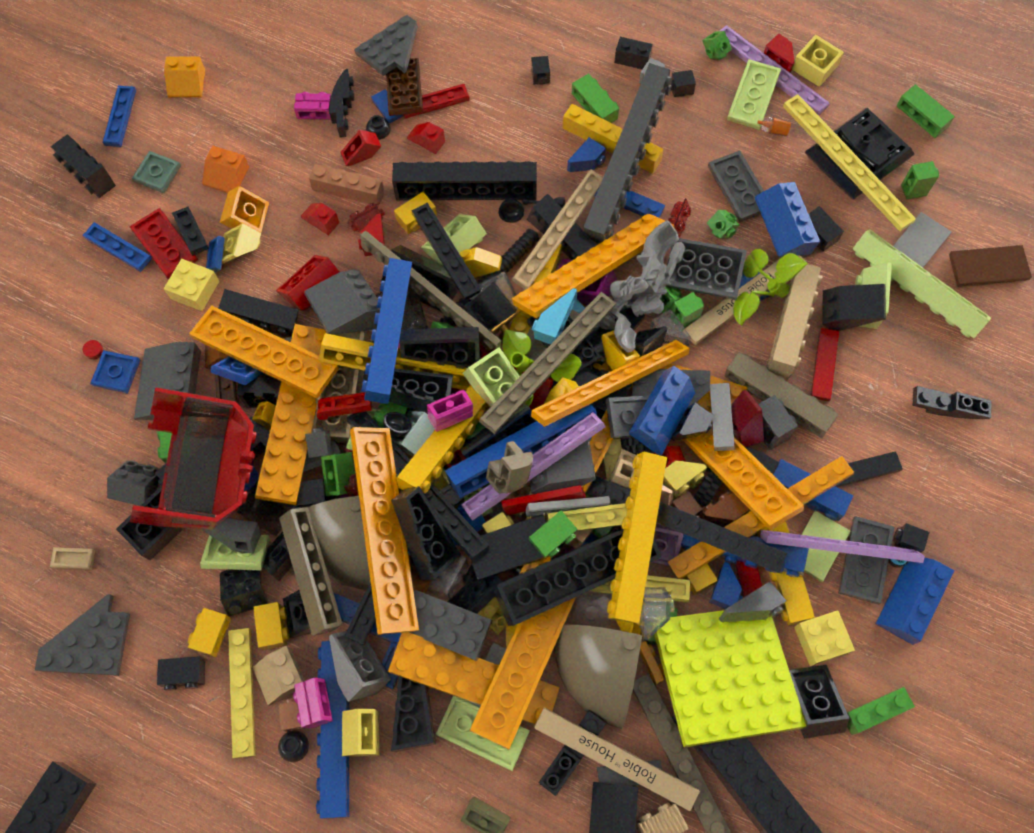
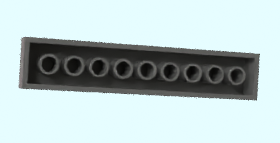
M649 63L583 227L584 232L596 243L600 244L613 236V226L619 222V211L625 207L627 201L625 196L627 192L631 191L633 176H637L640 168L638 165L640 159L643 160L646 154V143L649 144L652 139V128H656L659 121L658 113L659 111L662 112L665 106L664 98L666 95L669 96L672 85L670 83L672 77H670V69L652 63Z

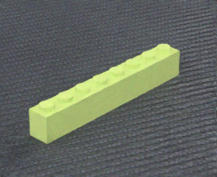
M867 230L853 247V250L856 251L855 254L859 258L867 259L871 262L870 266L887 262L892 263L891 281H897L902 290L910 291L916 295L914 298L920 303L924 304L925 302L928 304L930 310L935 314L943 315L947 323L952 326H958L961 329L960 332L966 337L970 338L971 336L975 338L991 320L990 316L872 230Z

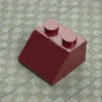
M743 390L731 404L734 437L744 447L764 442L763 415L761 407L747 390Z

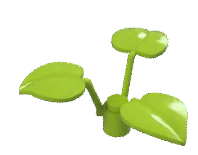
M761 249L753 250L744 262L743 274L747 278H753L760 272L769 280L767 287L770 292L752 291L750 294L748 292L741 293L733 306L734 317L738 324L742 326L757 310L760 303L757 295L785 297L790 290L786 282L795 277L808 263L797 255L788 253L778 261L776 265L777 272L774 274L776 278L773 279L762 270L768 264L767 253Z
M505 330L503 353L509 362L517 368L516 372L521 376L522 372L526 371L534 363L532 359L526 356L532 347L531 338L523 332ZM571 353L551 374V377L556 382H559L562 378L571 380L581 367V360ZM533 396L529 398L525 402V404L530 406L533 400Z

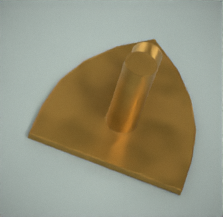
M518 310L517 312H515L513 315H511L506 320L501 322L499 325L494 327L490 332L496 335L498 332L501 331L502 333L498 336V338L501 340V342H503L505 330H509V328L506 325L510 323L520 311Z

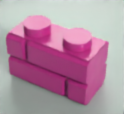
M309 92L296 93L294 111L297 119H331L329 114L331 94L326 92H319L318 94Z
M465 390L427 405L428 418L437 432L473 417V403Z
M316 677L294 685L295 692L293 697L298 704L299 710L297 720L302 728L311 729L333 721L325 679Z

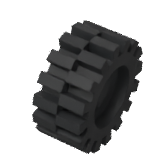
M634 437L620 440L622 449L635 455L642 452L655 453Z
M710 470L695 494L694 499L706 507L723 481Z

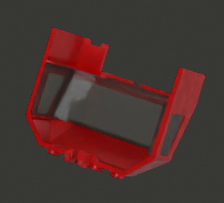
M155 387L150 412L151 415H154L153 423H148L147 429L172 433L158 508L133 505L130 522L162 527L213 530L237 511L242 503L246 502L247 491H244V485L249 482L250 473L253 469V466L248 463H252L255 453L250 451L251 444H254L256 439V432L253 431L254 424L235 401Z

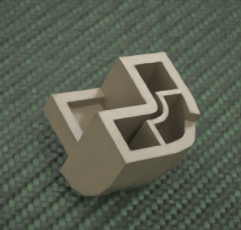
M514 441L506 443L504 457L500 460L490 461L488 464L486 479L496 492L508 494L524 487L531 472L532 453H523Z

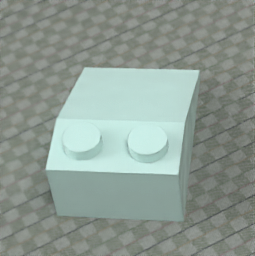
M408 411L405 416L411 421L410 431L404 436H400L397 439L392 438V440L402 451L414 456L435 429L427 413Z

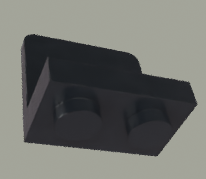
M496 284L488 286L475 299L462 307L464 311L489 331L516 312L515 307Z
M228 569L220 573V601L229 617L253 610L254 606L268 604V599L261 585L260 570Z

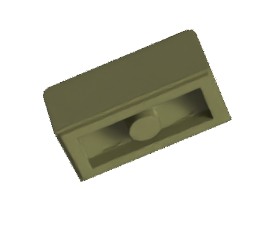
M472 797L461 822L481 833H504L511 818L478 798Z

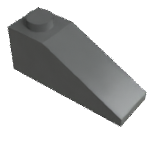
M768 582L725 609L719 620L721 622L765 620L770 616L776 617L784 610L782 606L787 600L771 582Z

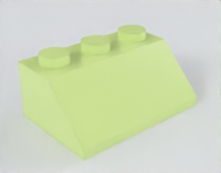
M459 214L444 227L459 254L480 243L487 234L476 216ZM427 241L421 247L422 250L435 262L443 265L429 241Z
M889 262L864 268L855 280V285L885 284L886 316L889 312L892 265ZM882 321L861 325L859 327L878 329Z

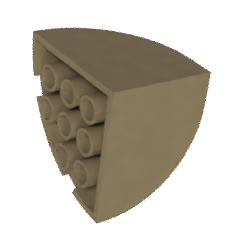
M359 496L329 500L310 506L309 511L329 579L341 585L367 590L370 584V574Z
M563 625L554 646V653L558 672L564 686L583 710L587 712L590 710L604 720L606 724L622 729L633 691L642 635L595 626Z

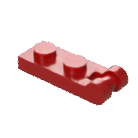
M365 392L321 398L317 404V418L319 420H326L330 416L372 411V401L364 400Z

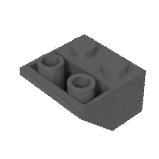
M126 461L107 477V498L133 505H142L157 490L159 485L157 481L160 478L155 472L160 468L153 465L140 464L136 461Z

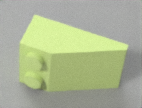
M500 347L463 372L473 389L490 406L520 377Z

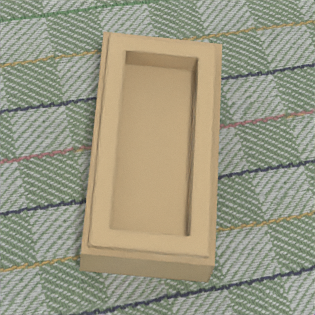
M53 547L50 567L52 569L92 570L95 550Z

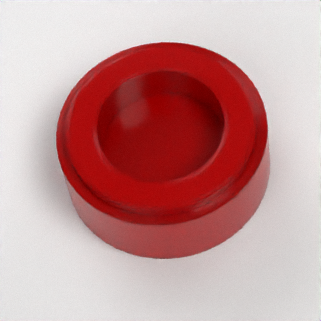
M90 340L84 344L82 350L87 358L94 360L102 355L103 346L96 340Z

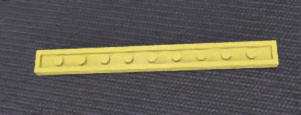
M798 94L784 103L783 108L900 232L915 222L916 218Z

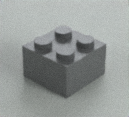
M775 395L758 404L762 409L764 443L769 450L789 440L798 427L795 418L788 414L782 400L778 399Z

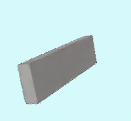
M729 383L710 384L711 410L714 415L712 419L714 451L735 450Z
M605 496L528 503L526 516L548 515V513L559 512L560 510L570 511L608 506L610 498Z

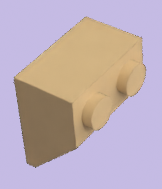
M284 646L266 655L252 667L268 706L295 692V684L305 682L294 654L288 646Z

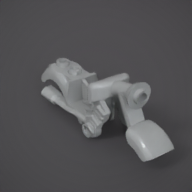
M668 220L658 225L650 233L645 241L641 255H638L636 258L643 267L641 276L632 277L630 275L627 280L615 281L610 286L613 301L616 305L599 323V326L606 330L614 329L618 343L626 352H632L635 349L636 332L630 327L631 323L627 318L619 313L622 307L632 308L633 313L637 317L639 314L643 315V313H661L664 306L660 298L662 294L667 293L665 286L671 284L669 279L677 263L681 261L686 249L682 242H677L679 240L678 234ZM674 245L669 256V263L666 266L663 262L665 253Z

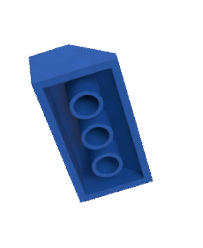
M778 183L755 196L756 203L778 257H783L788 253H793L797 256L811 254L820 243V240L796 183Z
M675 366L663 371L628 433L660 456L663 454L695 395L690 377Z
M924 558L923 563L908 561L903 566L875 624L912 645L920 642L955 570L937 560Z

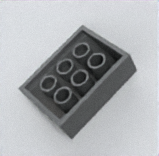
M679 238L677 242H682L686 249L681 261L677 263L669 279L671 284L666 285V287L737 300L747 250Z
M359 270L342 271L304 291L306 298L327 334L335 335L377 329L374 319L376 312L380 313V308H377L378 298Z
M173 342L145 349L134 415L135 420L154 419V415H151L150 412L155 387L190 394L196 393L201 350L195 342ZM189 414L188 421H192L193 414Z
M589 439L530 480L531 493L537 494L578 485L583 486L595 480Z

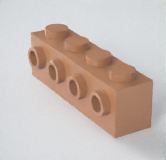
M314 164L309 177L314 191L376 206L380 205L385 192L382 180L377 177L363 176L360 173L334 169L327 165Z

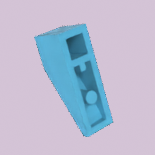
M573 288L541 313L538 320L534 321L532 326L534 339L548 344H552L562 333L576 302L577 289Z

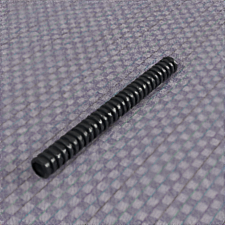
M527 229L519 237V240H516L515 244H512L508 251L501 256L502 262L499 271L482 275V278L478 279L477 283L481 288V293L491 284H497L503 278L502 276H505L506 272H509L510 268H513L517 261L521 260V257L528 252V249H531L539 241V236L534 230ZM479 294L466 301L463 298H460L459 302H456V304L462 308L463 306L471 302L473 299H475ZM443 315L444 318H440V322L448 323L453 327L457 326L450 317Z

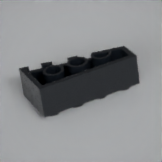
M68 134L50 146L55 152L53 154L54 158L59 163L63 162L65 169L70 174L73 172L75 179L80 184L84 183V187L91 195L95 194L98 198H101L116 186L101 163L99 164L93 156H90L84 148L82 149Z
M547 194L532 207L526 220L544 235L562 208ZM576 222L560 243L562 244L561 250L570 260L576 259L597 246Z
M224 289L218 309L267 332L277 333L281 336H292L298 317V309Z
M479 327L401 329V358L421 362L432 361L437 362V365L443 366L445 364L454 365L460 369L468 368L480 360Z
M394 368L389 402L428 414V404L451 395L453 375Z
M260 375L246 385L238 383L237 395L246 408H257L259 403L267 401L276 406L282 381L269 375Z
M417 486L404 489L391 501L420 581L434 580L461 553L421 488Z
M398 676L391 751L399 752L436 745L428 686Z

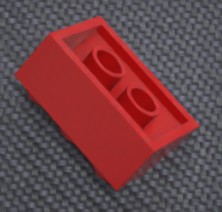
M314 255L285 281L276 292L295 309L306 310L311 305L304 291L340 273V271L328 257Z

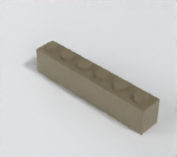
M739 352L726 369V378L736 384L746 386L747 391L760 400L764 401L773 395L782 400L788 414L792 415L798 424L821 439L838 416L833 408L824 406L814 396L805 394L798 386L791 385L782 376L770 372L766 366L759 365L749 355Z
M309 507L290 509L279 519L312 636L328 633L342 626V621L312 523Z

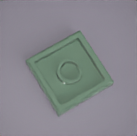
M149 151L132 177V180L165 193L180 169L181 164Z

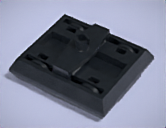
M869 108L863 109L833 131L879 180L915 155L911 147ZM817 143L805 151L809 159L852 200L863 193Z

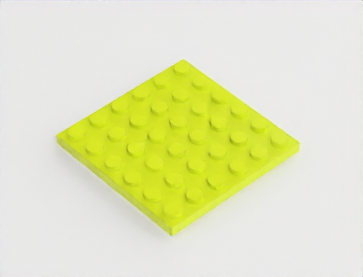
M722 610L653 619L651 624L683 747L806 727L772 616L765 620L721 622L719 618L724 612Z

